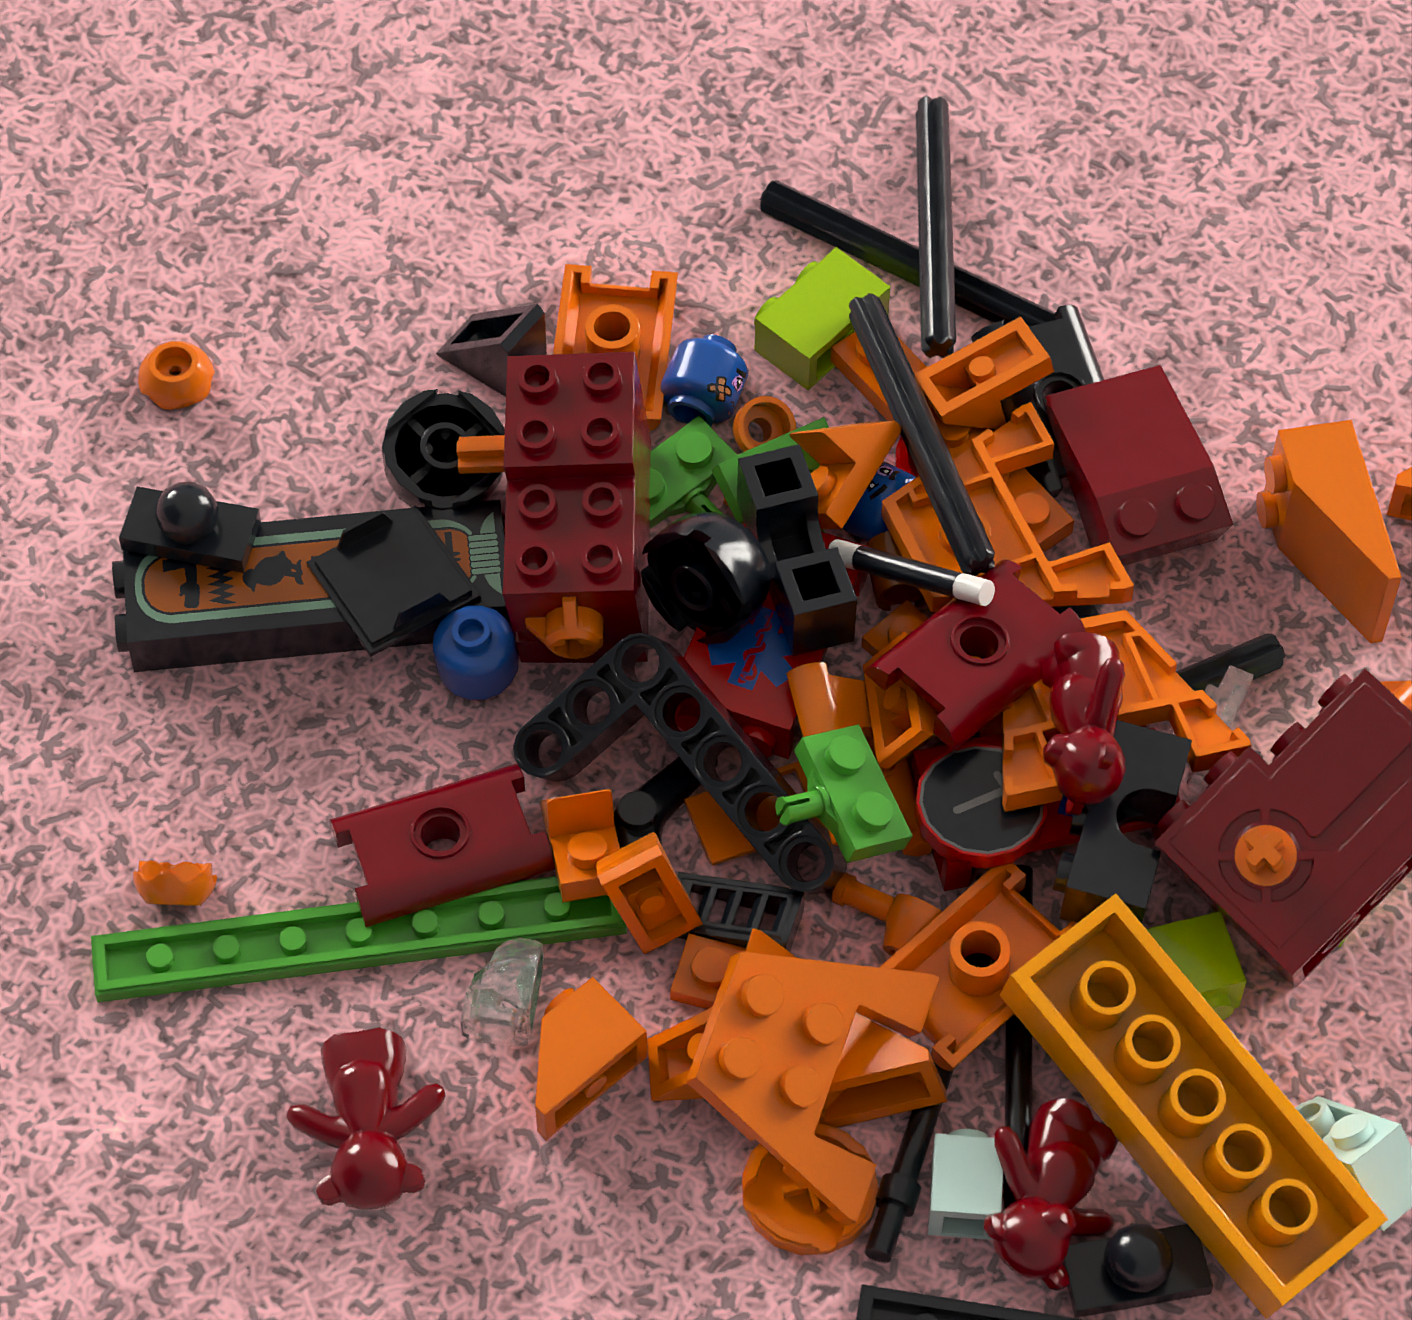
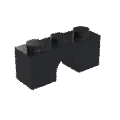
M800 444L739 458L737 503L746 528L760 542L769 561L771 574L769 592L792 656L853 642L855 637L857 597L838 547L826 550L818 518V493Z
M1116 721L1114 738L1125 756L1126 772L1120 786L1110 797L1099 804L1086 805L1083 807L1080 815H1073L1069 834L1080 837L1076 854L1063 851L1053 885L1054 891L1065 893L1060 919L1078 923L1114 894H1117L1142 924L1161 851L1133 843L1122 834L1119 827L1136 821L1157 825L1175 805L1192 740L1127 722Z

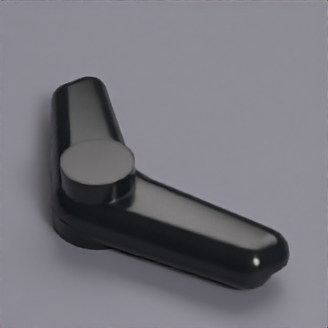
M677 757L636 791L625 794L619 801L614 811V824L620 849L652 832L656 833L662 845L661 836L664 824L684 803V799L689 798L701 785L680 757Z

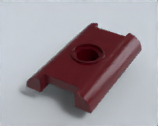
M1011 560L999 561L993 569L979 577L992 581L995 587L993 599L987 606L953 598L864 670V674L884 691L899 679L902 680L940 714L936 716L933 733L953 751L1042 679L1041 663L1055 654L1054 642L1066 633L1086 632L1081 619L1070 607L1062 614H1059L1019 580L1022 567Z
M517 763L329 820L338 848L353 843L367 885L355 888L356 900L365 928L555 870L551 848L545 831L531 835L516 795L525 791L524 775ZM438 839H449L456 842L452 848L444 851H435L427 847L431 842Z

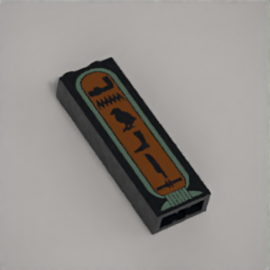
M500 499L472 502L466 506L446 509L427 506L418 507L480 593L481 599L468 606H485L497 610L510 623L503 597L505 538ZM410 508L383 510V512L389 518H392ZM380 511L261 522L244 573L123 550V560L112 561L116 599L125 598L126 614H115L114 618L118 652H129L134 672L365 650L307 567L306 562L338 546L343 530ZM440 621L390 647L433 643V635Z

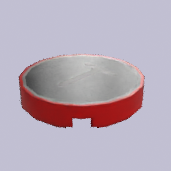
M974 743L960 746L955 751L949 749L929 763L918 781L914 815L922 837L939 855L951 861H954V857L962 861H970V867L988 869L1011 864L1032 850L1040 837L1041 830L1045 826L1047 803L1005 812L1002 806V747Z

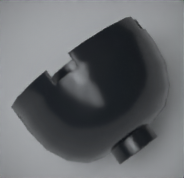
M438 389L425 390L403 401L388 419L381 450L387 481L398 498L410 507L416 505L417 507L427 506L438 509L460 507L472 502L486 501L500 483L503 472L459 474L457 441H459V437L505 435L504 426L493 409L473 394L458 391V395L450 393L437 394Z
M716 512L685 515L670 523L644 545L642 555L648 552V566L641 571L642 584L653 607L678 632L686 626L694 631L699 628L706 634L698 639V642L708 645L726 643L752 622L762 610L771 583L769 561L760 542L751 531L732 517Z

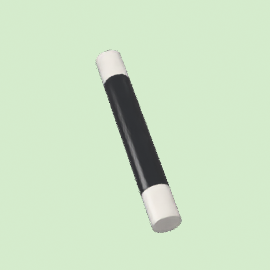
M839 539L832 541L828 548L838 547L845 568L982 606H987L994 596L995 587L990 580Z

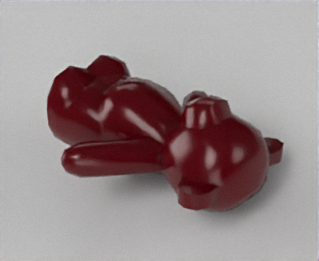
M1088 632L1064 634L1054 642L1055 654L1041 663L1042 682L1051 689L1049 706L1052 721L1060 733L1053 735L1044 746L1043 760L1045 764L1052 768L1059 791L1068 798L1065 808L1066 814L1074 816L1080 815L1084 806L1099 804L1110 797L1120 786L1126 772L1125 756L1114 738L1116 721L1123 701L1124 664L1120 660V652L1114 642L1105 636Z
M380 1027L332 1035L322 1045L321 1060L327 1084L333 1095L337 1116L327 1115L306 1104H294L288 1109L286 1118L294 1129L328 1146L338 1148L332 1162L330 1174L317 1184L316 1193L321 1204L332 1206L343 1202L348 1207L362 1210L386 1207L400 1199L402 1193H416L424 1188L425 1178L422 1170L418 1166L406 1161L397 1140L412 1132L441 1106L446 1097L443 1086L437 1083L424 1085L403 1104L398 1105V1088L406 1063V1044L403 1038L394 1031Z
M1057 1098L1040 1105L1031 1122L1027 1155L1018 1135L1010 1127L1001 1126L994 1133V1146L1016 1202L1010 1204L1002 1213H993L984 1220V1230L993 1239L994 1249L1000 1259L1020 1277L1042 1280L1049 1289L1055 1291L1061 1290L1069 1284V1275L1063 1262L1068 1253L1071 1236H1099L1111 1231L1114 1225L1113 1217L1103 1209L1076 1207L1092 1189L1097 1172L1101 1165L1111 1158L1119 1140L1110 1127L1094 1119L1087 1106L1074 1099Z

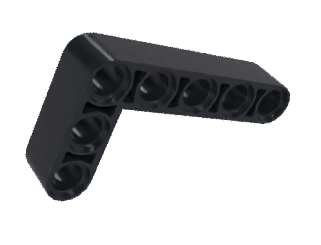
M636 633L621 639L529 720L516 735L513 745L514 758L523 771L528 775L554 782L565 781L579 774L643 716H646L775 874L789 888L815 895L825 894L834 890L837 882L846 873L847 863L839 846L832 845L828 830L817 817L794 822L789 825H783L780 822L777 827L770 831H764L757 822L756 813L758 806L764 799L769 796H776L777 798L787 797L797 793L678 650L659 638L644 633ZM655 649L659 656L658 671L653 678L640 682L635 674L636 660L646 650ZM605 691L610 699L611 708L609 715L601 723L593 725L587 717L588 702L597 693ZM694 697L700 705L699 720L693 728L681 731L675 721L677 707L682 701ZM556 734L562 745L560 758L552 766L544 767L539 759L540 745L546 737ZM735 746L741 755L742 764L740 771L734 778L722 781L716 772L717 757L726 748ZM816 845L825 856V867L817 879L807 882L798 871V860L805 849Z

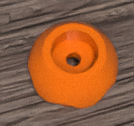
M169 341L154 347L145 356L139 367L138 385L142 394L147 395L154 403L165 410L185 408L203 401L208 396L215 370L210 358L202 349L185 341ZM175 371L181 372L179 375L176 376L171 375V373Z
M154 860L139 861L138 871L133 872L134 885L146 904L201 906L213 892L217 881V875H212V863L193 864L192 862H181L173 865L169 862L159 863Z

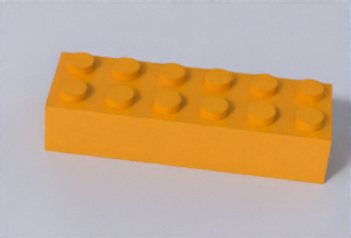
M1117 894L1110 897L1010 975L1000 993L1001 998L1102 1121L1112 1129L1116 1138L1265 1319L1284 1306L1388 1220L1386 1215Z

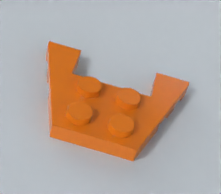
M1031 402L1013 411L1011 420L993 432L988 428L971 440V448L953 459L994 549L995 556L993 560L995 564L1001 560H1011L1020 565L1022 569L1019 580L1051 607L1123 604L1132 601L1134 585L1110 542L1057 560L1048 561L1001 475L1053 459L1054 442ZM920 476L882 501L881 517L902 557L963 573ZM979 573L975 577H981L984 573ZM919 588L931 612H937L953 599L950 596Z
M1127 610L1081 618L1086 632L1105 636L1115 643L1120 652V660L1124 664L1125 678L1122 686L1123 701L1117 720L1138 726L1169 721L1176 736L1192 740L1187 761L1193 773L1211 769L1230 751L1239 757L1249 746L1252 747L1248 736L1239 727L1232 731L1216 714L1218 705L1203 690L1194 691L1176 672L1177 662ZM1042 679L1002 711V806L1005 812L1062 800L1063 794L1057 787L1053 770L1043 760L1044 746L1053 735L1060 733L1055 728L1049 706L1051 689L1043 684Z
M741 951L730 957L686 1082L748 1140H757L783 1164L782 1171L799 1187L806 1185L828 1206L825 1211L837 1222L846 1226L858 1222L877 1164L816 1137L815 1130L855 1013L861 1014L909 1038L922 1031L939 977L930 973Z

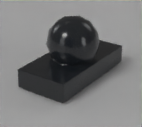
M178 482L164 491L137 486L119 535L121 550L244 573L261 523V517L258 508L216 501L206 487L195 482Z
M1132 1223L1119 1229L1110 1238L1069 1245L1067 1256L1063 1262L1069 1275L1067 1287L1075 1318L1211 1294L1213 1289L1201 1240L1188 1224L1155 1229L1149 1224Z

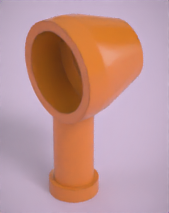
M771 396L756 397L746 402L735 415L732 426L733 437L737 446L745 452L795 430L796 421L792 411L783 401ZM751 422L757 423L762 428V442L755 441L750 436L749 425ZM724 497L723 504L729 506Z
M844 873L837 882L832 895L833 903L842 907L848 905L886 922L882 948L890 956H893L942 912L932 904L908 894L900 893L893 897L857 881L855 876Z

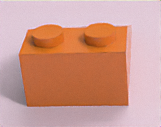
M1352 420L1278 430L1273 454L1266 457L1264 461L1265 488L1264 491L1258 492L1256 496V508L1260 525L1263 529L1272 528L1278 549L1369 643L1383 642L1402 576Z

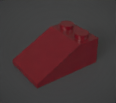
M1161 365L1050 394L1043 398L1091 548L1110 542L1122 565L1125 566L1215 541L1233 526L1215 467Z

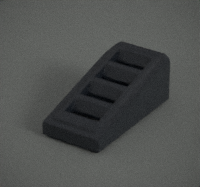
M678 872L677 877L689 897L691 892L703 895L698 909V914L703 924L677 938L687 940L688 934H693L747 948L752 929L761 930L760 926L763 917L767 913L775 915L776 918L771 931H761L786 950L791 951L804 913V892L776 885ZM716 899L727 902L721 922H708ZM741 906L752 909L746 927L734 926Z

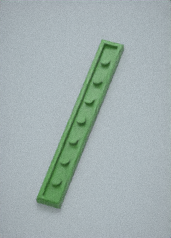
M554 876L512 882L366 928L357 902L102 934L91 936L95 997L98 1003L627 934V926L608 895L562 902L557 877Z

